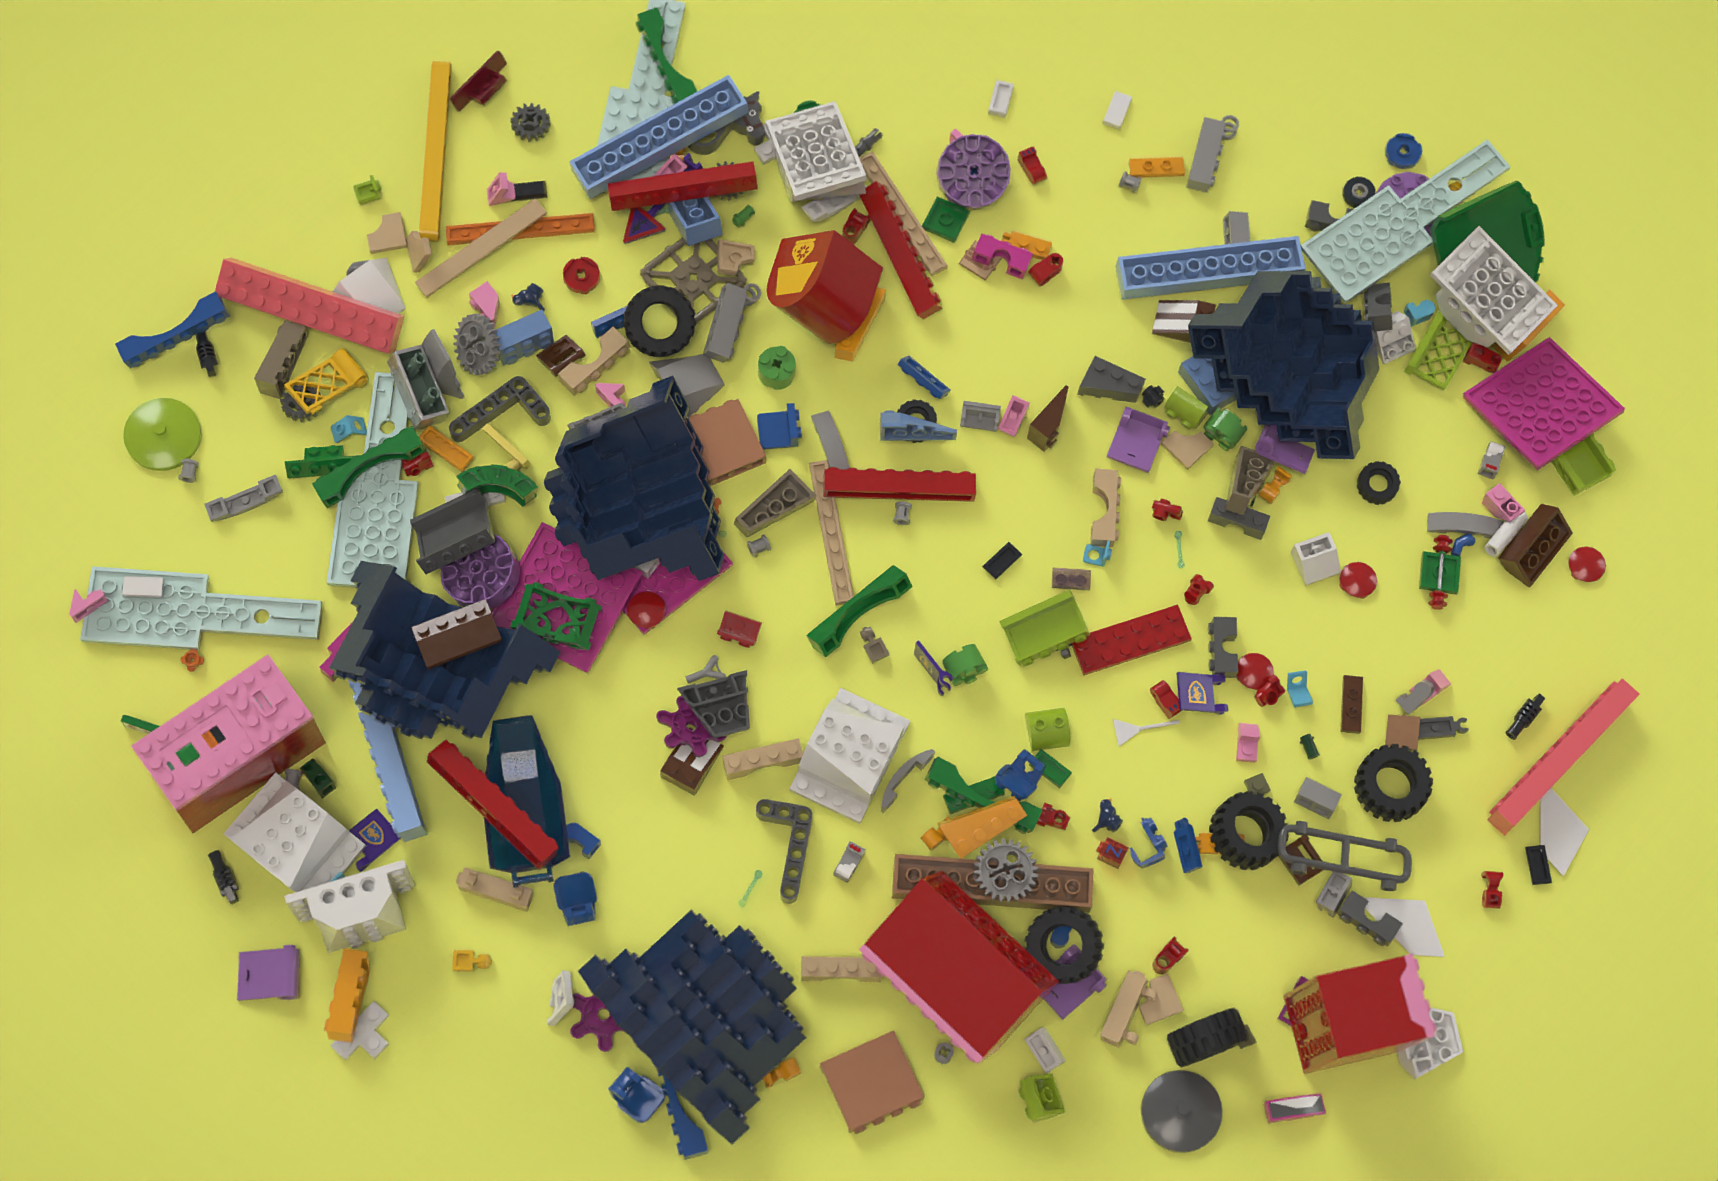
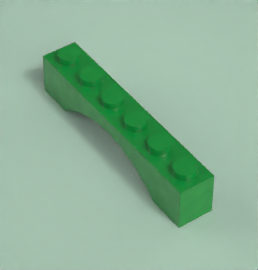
M656 7L637 14V30L639 33H643V42L651 50L649 52L650 57L658 65L656 66L660 77L663 76L665 80L663 83L666 91H670L672 95L670 96L672 104L674 105L698 92L693 81L678 73L669 64L662 49V37L665 31L664 20L658 8Z
M412 426L404 428L397 435L385 439L378 446L369 448L359 457H354L345 465L336 467L326 476L319 477L312 485L325 507L329 508L343 500L353 482L369 468L391 460H412L427 450Z
M895 565L888 568L806 635L813 649L825 658L841 645L847 630L860 616L882 603L900 598L913 587L907 574Z
M940 757L934 759L924 779L930 787L935 789L941 788L946 791V795L952 798L959 797L963 799L964 804L970 807L983 808L995 803V801L984 798L973 791L960 776L954 764ZM1026 801L1019 802L1027 816L1013 824V826L1020 833H1030L1034 830L1043 810Z

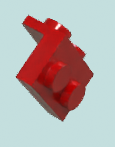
M726 610L717 634L721 635L720 638L725 641L731 642L733 639L738 641L739 645L749 648L756 644L762 622Z

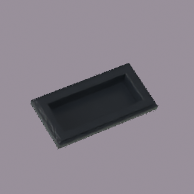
M535 181L514 184L515 199L511 200V202L547 198L546 182Z
M1008 542L982 567L996 580L1022 556V553Z
M1545 845L1525 847L1532 885L1552 883Z

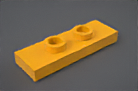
M1183 157L1129 159V172L1131 176L1136 178L1184 176Z
M430 425L419 436L425 447L461 472L465 471L474 460L473 455Z

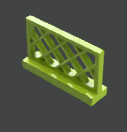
M1439 309L1404 372L1409 375L1413 373L1445 391L1472 341L1463 339L1461 333L1456 328L1446 330L1444 323L1447 319L1441 314ZM1456 332L1459 340L1450 342L1448 334ZM1444 335L1447 343L1438 345L1436 337ZM1461 344L1463 351L1455 354L1452 346ZM1448 347L1451 355L1442 357L1440 348ZM1436 349L1439 358L1430 359L1428 351ZM1452 358L1455 366L1446 368L1444 360ZM1440 361L1442 370L1434 371L1431 363ZM1428 364L1430 372L1423 373L1418 370L1420 365ZM1444 373L1446 378L1444 384L1437 380L1436 374Z

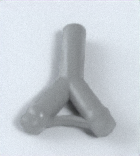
M713 655L703 670L685 676L687 683L704 677L715 679L726 677V674L722 673L718 667V656ZM715 664L719 672L712 671Z

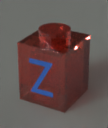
M1107 837L1105 843L1101 841L1096 850L1099 853L1097 859L1119 869L1129 847Z

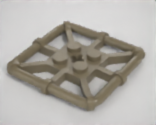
M682 237L673 245H668L665 251L647 263L640 270V276H642L649 287L658 286L652 278L670 279L676 286L675 290L682 292L689 299L692 308L694 300L704 294L711 303L695 315L697 323L716 309L719 297H715L709 291L710 288L716 284L727 283L743 288L747 284V278H745L739 268L736 274L737 278L717 276L711 270L717 265V256L706 264L698 255L700 242L694 244L693 255L683 262L675 253L686 244ZM712 239L705 240L704 242L717 255V244ZM669 256L678 265L671 272L651 271ZM690 275H697V280H689ZM667 306V307L673 312V314L676 316V314H675V312L672 310V308H670L669 306Z

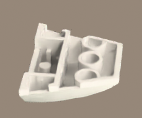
M387 258L367 261L339 281L332 291L397 314L406 309Z
M1430 1008V1019L1434 1021L1436 1026L1435 1037L1397 1052L1400 1065L1414 1079L1463 1053L1454 1013Z

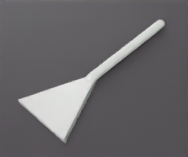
M1113 719L1118 746H1121L1141 730L1180 723L1179 720L1146 726H1136Z

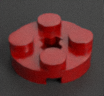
M588 257L573 258L564 266L563 280L571 291L584 295L588 294L598 285L600 271L596 262ZM585 272L584 278H578L577 273Z

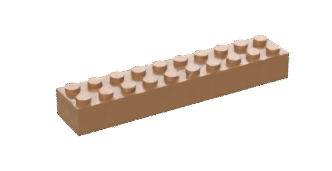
M895 854L892 898L904 899L923 877L943 871L978 905L1045 910L1055 907H1070L1080 909L1086 913H1089L1092 908L1094 868L1034 864L1033 866L1038 867V871L1033 872L1038 875L1037 879H1032L1036 883L1035 887L1029 886L1032 891L1031 893L1025 892L1026 896L1024 899L1018 896V902H1015L1011 898L1008 904L1004 898L1001 903H999L998 897L992 901V894L985 897L986 889L979 890L981 883H975L979 876L973 875L974 871L979 870L974 868V863H980L977 860ZM988 862V866L991 869L998 868L996 862ZM1017 865L1015 868H1022L1023 866ZM1003 868L1002 872H1006L1007 875L1009 874L1010 870ZM1020 873L1013 875L1017 881L1024 880L1023 875ZM997 874L989 875V877H995ZM995 881L997 887L1005 886L1004 881Z

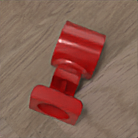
M1482 872L1481 877L1489 880L1487 890H1484L1482 895L1483 908H1501L1502 891H1499L1498 887L1504 876L1503 872Z

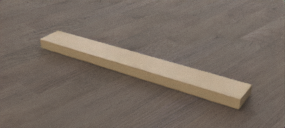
M872 151L860 157V162L870 183L872 184L877 181L887 187L889 191L888 197L895 203L897 208L895 212L897 215H900L904 222V225H902L904 230H907L912 240H910V243L916 247L919 253L918 257L924 263L931 277L947 269L948 265L874 152Z
M536 198L421 277L415 284L424 296L428 298L547 215V212Z
M827 460L809 463L814 493L817 495L815 500L835 606L844 605L854 595L835 497H823L824 469H828L829 464Z

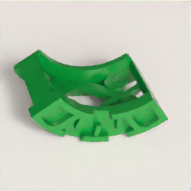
M503 465L476 466L456 476L459 481L457 487L463 494L479 488L482 494L499 493L506 495L522 507L537 496L535 490L538 489V486L528 476Z
M537 582L525 584V591L516 618L512 620L510 628L516 630L518 624H522L537 636L544 637L543 640L555 645L561 643L568 645L572 649L589 650L591 643L588 641L598 611L602 610V606L596 604L597 601L592 598L578 599L545 589L543 584ZM533 593L542 597V600L539 602L534 599L535 605L538 607L537 609L529 605ZM562 607L570 617L571 622L560 625L553 632L551 631L550 622L544 613ZM527 609H529L532 613L524 620ZM589 609L587 616L586 614H580V611ZM586 616L585 621L578 622V620L583 619ZM538 617L545 621L544 627L538 626V623L541 622ZM568 628L570 632L563 634V629Z

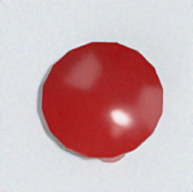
M1588 546L1579 547L1569 557L1568 564L1571 576L1576 580L1585 582L1598 581L1605 573V558L1595 548Z
M1351 562L1346 565L1341 571L1339 585L1342 590L1350 596L1361 599L1372 594L1377 585L1376 573L1372 567L1362 562Z
M650 591L639 592L634 595L627 606L628 618L631 622L639 627L648 629L655 628L664 618L666 611L662 598Z
M1248 653L1238 661L1236 679L1247 688L1258 690L1267 683L1266 680L1270 676L1274 675L1272 663L1262 654Z

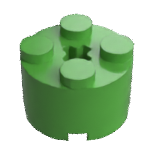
M771 347L760 354L758 376L764 386L781 390L792 383L795 377L796 361L793 354L786 347Z
M1218 407L1203 427L1206 437L1210 440L1215 439L1220 443L1219 446L1222 449L1228 451L1236 446L1247 431V426L1243 427L1240 424L1242 420L1227 409L1220 411V407Z
M975 644L963 646L962 651L957 653L955 650L943 659L942 664L946 672L952 675L954 686H958L963 682L970 684L976 681L977 675L988 671V667Z

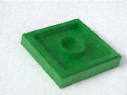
M936 197L922 227L925 231L955 243L970 211L940 197Z

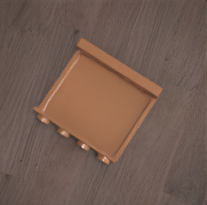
M739 399L728 400L717 408L711 407L700 415L694 414L689 417L704 446L702 458L710 471L707 479L710 486L766 463L765 452Z
M894 1030L820 1063V1069L827 1079L849 1128V1134L852 1132L855 1134L861 1133L866 1130L865 1126L872 1123L876 1126L884 1122V1118L887 1116L896 1117L902 1114L903 1109L909 1106L911 1109L920 1106L922 1104L921 1101L924 1100L922 1090Z

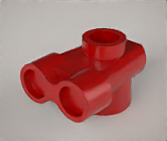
M428 451L412 460H402L401 464L406 476H416L422 470H427L434 466Z
M1162 498L1160 501L1154 500L1152 517L1155 519L1166 521L1167 517L1170 516L1181 520L1183 515L1181 506L1171 505L1170 501Z
M1196 574L1190 580L1191 584L1184 593L1185 601L1191 605L1198 604L1204 594H1209L1212 591L1214 584L1211 581L1204 580L1201 575Z
M1276 675L1270 676L1266 680L1267 683L1257 690L1254 698L1259 706L1274 705L1278 698L1285 693V689L1280 684V680Z
M1044 802L1043 811L1036 824L1043 827L1048 825L1066 830L1070 817L1067 816L1065 811L1055 810L1052 808L1053 805ZM1055 819H1060L1062 823H1057Z

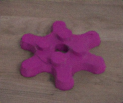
M682 695L677 697L678 710L671 713L660 710L656 714L658 723L666 725L671 729V733L664 738L665 746L670 749L678 744L689 745L694 756L700 758L707 752L705 746L707 740L722 742L727 737L723 736L713 739ZM691 724L696 729L692 731V729H689L688 727H686V725Z
M577 993L573 994L574 1005L572 1008L581 1012V1020L571 1027V1035L576 1039H580L584 1035L592 1033L597 1036L598 1048L602 1052L611 1050L613 1034L617 1031H625L617 1025L610 1012L609 1018L600 1020L598 1012L603 1009L608 1011V1009L594 994L590 997H583Z

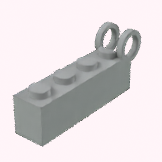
M1227 115L1221 121L1204 117L1186 188L1207 193L1209 186L1213 187L1216 177L1212 176L1213 171H1217L1219 161L1216 160L1217 155L1221 156L1223 145L1220 144L1221 140L1233 139L1239 127V121L1235 116ZM1231 119L1236 123V126L1230 122L1224 123V121ZM1226 133H1233L1230 136H1226Z
M727 283L722 287L704 348V356L722 363L732 357L734 348H732L733 342L737 340L739 335L737 328L744 317V314H742L743 308L752 305L760 298L761 290L759 286L749 283L744 288H740ZM749 287H753V288L756 289V291H757V297H756V294H755L754 290L751 289V288H749ZM746 291L752 294V298L747 296Z

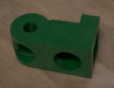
M313 758L300 767L304 776L322 799L336 789L334 782Z

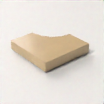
M401 212L382 215V222L379 228L373 233L367 234L370 254L407 248Z
M411 231L406 238V244L412 271L420 272L432 255L429 239L421 238L418 231Z
M718 240V273L736 276L740 266L754 263V245Z
M1174 430L1161 442V445L1188 470L1214 446V443L1201 431L1195 435L1186 436Z
M1168 974L1149 981L1150 989L1157 991V998L1155 1002L1147 999L1145 1003L1138 1007L1146 1026L1184 1011Z

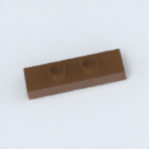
M1343 676L1340 732L1361 733L1363 677Z

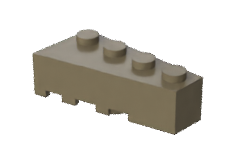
M285 320L282 326L278 328L277 336L254 377L261 394L282 399V392H285L284 384L289 382L309 335L305 326Z
M1241 446L1234 461L1225 509L1244 515L1269 476L1275 461L1259 455L1256 450Z
M789 469L735 518L734 525L747 538L814 502L817 495Z

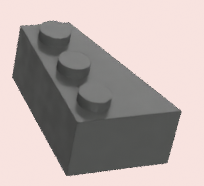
M1095 356L1079 386L1077 395L1083 396L1085 394L1095 396V398L1107 397L1112 398V400L1136 403L1146 379Z

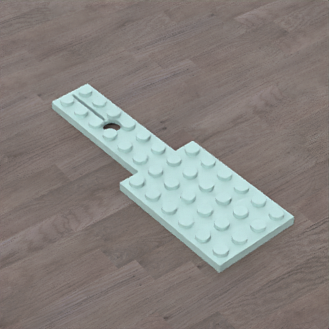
M649 0L647 10L657 7L664 20L665 31L662 37L664 48L662 49L666 59L672 66L685 2ZM641 33L629 89L613 86L610 88L597 146L673 105L671 97L665 96L666 89L663 83L665 80L663 76H659L656 68L658 65L650 57L649 52L651 50L643 42V33ZM670 156L626 180L652 177L669 160Z
M1487 139L1401 199L1388 185L1303 243L1301 249L1335 293H1340L1341 300L1346 304L1432 245V237L1424 228L1434 222L1437 216L1453 209L1510 169V166ZM1451 179L1459 180L1462 185L1461 189L1458 191L1450 190L1447 185L1448 181Z
M375 372L364 453L369 448L378 446L385 439L393 437L402 429L407 428L408 413L396 383L394 385L395 381L391 373ZM387 421L395 425L394 431L390 434H384L380 430L381 425ZM391 460L369 468L361 474V477H358L353 482L344 499L338 502L327 585L356 587L357 585L350 580L360 561L395 566L397 568L395 573L406 580L413 530L410 519H413L415 515L419 484L418 481L400 480L402 460Z
M92 566L87 596L91 592L101 589L108 602L84 617L80 640L89 643L199 650L201 632L318 640L323 603L319 600L207 593L208 574ZM124 576L164 578L163 597H123ZM260 610H265L269 613L268 621L262 624L257 623L254 619L255 614L259 613Z

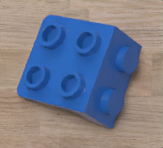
M794 403L787 404V411L760 413L757 415L759 441L763 450L798 446V438H801V427H797L796 421H799V410H795Z

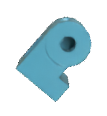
M1424 300L1417 306H1415L1414 302L1407 304L1403 312L1409 317L1411 327L1429 320L1435 311V304L1430 300Z

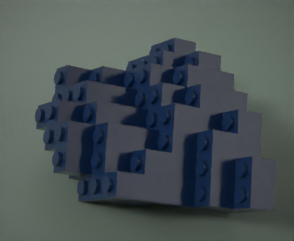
M1257 271L1238 303H1219L1213 314H1195L1188 324L1193 358L1212 359L1217 392H1235L1238 408H1256L1258 425H1276L1279 441L1315 442L1317 457L1321 459H1355L1360 449L1358 431L1364 421L1362 402L1380 370L1373 321H1362L1361 310H1353L1352 304H1342L1340 293H1333L1332 288H1322L1320 277H1312L1311 271Z
M674 376L653 383L650 392L629 399L626 408L567 430L555 456V461L559 468L547 472L544 479L546 490L550 491L553 496L549 510L558 521L554 531L556 539L562 543L563 547L577 542L581 555L587 559L590 571L596 575L598 580L659 557L662 566L666 567L669 573L689 566L692 575H695L698 581L720 573L724 553L716 538L721 519L713 506L715 494L707 481L710 471L702 458L704 446L687 416L690 406Z
M360 561L350 580L357 585L355 588L358 589L350 603L357 608L356 611L358 613L329 669L334 671V675L341 680L348 679L354 683L358 682L361 684L360 688L362 690L355 704L361 707L360 711L362 713L375 716L374 720L383 725L387 723L395 728L399 727L402 734L409 737L413 735L418 739H423V737L432 739L438 725L444 727L449 725L456 730L460 729L463 731L462 735L470 739L473 737L482 738L510 682L518 685V683L527 684L533 671L538 673L542 671L551 672L560 651L522 624H518L516 630L497 626L502 639L501 642L427 669L411 627L462 607L448 604L437 595L422 592L396 574L397 568L395 566Z
M690 910L642 956L639 957L635 952L631 954L625 949L610 963L606 958L600 959L595 954L578 972L591 993L604 1003L617 1025L632 1038L637 1048L650 1058L656 1069L671 1082L676 1092L702 1114L708 1125L732 1145L750 1129L746 1123L748 1118L745 1113L760 1100L756 1094L758 1089L755 1085L805 1040L806 1036L802 1032L803 1026L797 1020L794 1021L795 1015L789 1009L786 1010L788 1006L784 1002L797 989L793 984L795 979L788 971L782 972V966L774 960L775 957L769 950H762L764 947L755 939L754 933L749 928L745 930L739 925L725 937L723 934H718L719 931L713 924L708 926L706 924L708 921L701 913L697 915L694 911Z

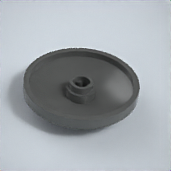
M1171 1071L1156 1078L1147 1088L1141 1102V1119L1147 1134L1162 1148L1178 1153L1193 1152L1207 1145L1217 1134L1222 1121V1104L1217 1091L1204 1077L1190 1071Z

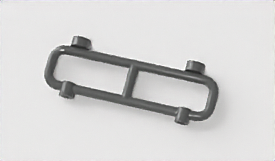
M1296 821V825H1286L1279 832L1278 853L1285 862L1291 863L1290 872L1293 874H1306L1307 867L1381 880L1380 889L1383 891H1396L1397 883H1404L1410 878L1412 857L1406 847L1397 845V839L1386 838L1385 842L1329 832L1309 828L1308 822ZM1293 832L1296 835H1308L1342 842L1341 865L1289 855L1286 852L1287 834ZM1350 844L1402 854L1404 857L1403 874L1398 876L1350 867Z

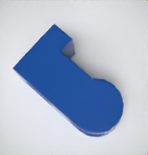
M572 822L565 827L566 839L583 848L582 855L589 860L600 847L601 841L577 823Z
M1061 926L1054 929L1050 938L1052 946L1057 949L1065 947L1072 928Z

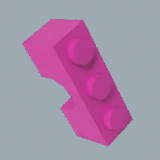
M981 233L971 260L989 266L990 261L994 257H1002L1008 264L1006 274L1023 280L1033 253L1027 249L1015 247L1009 242L995 239L991 235Z

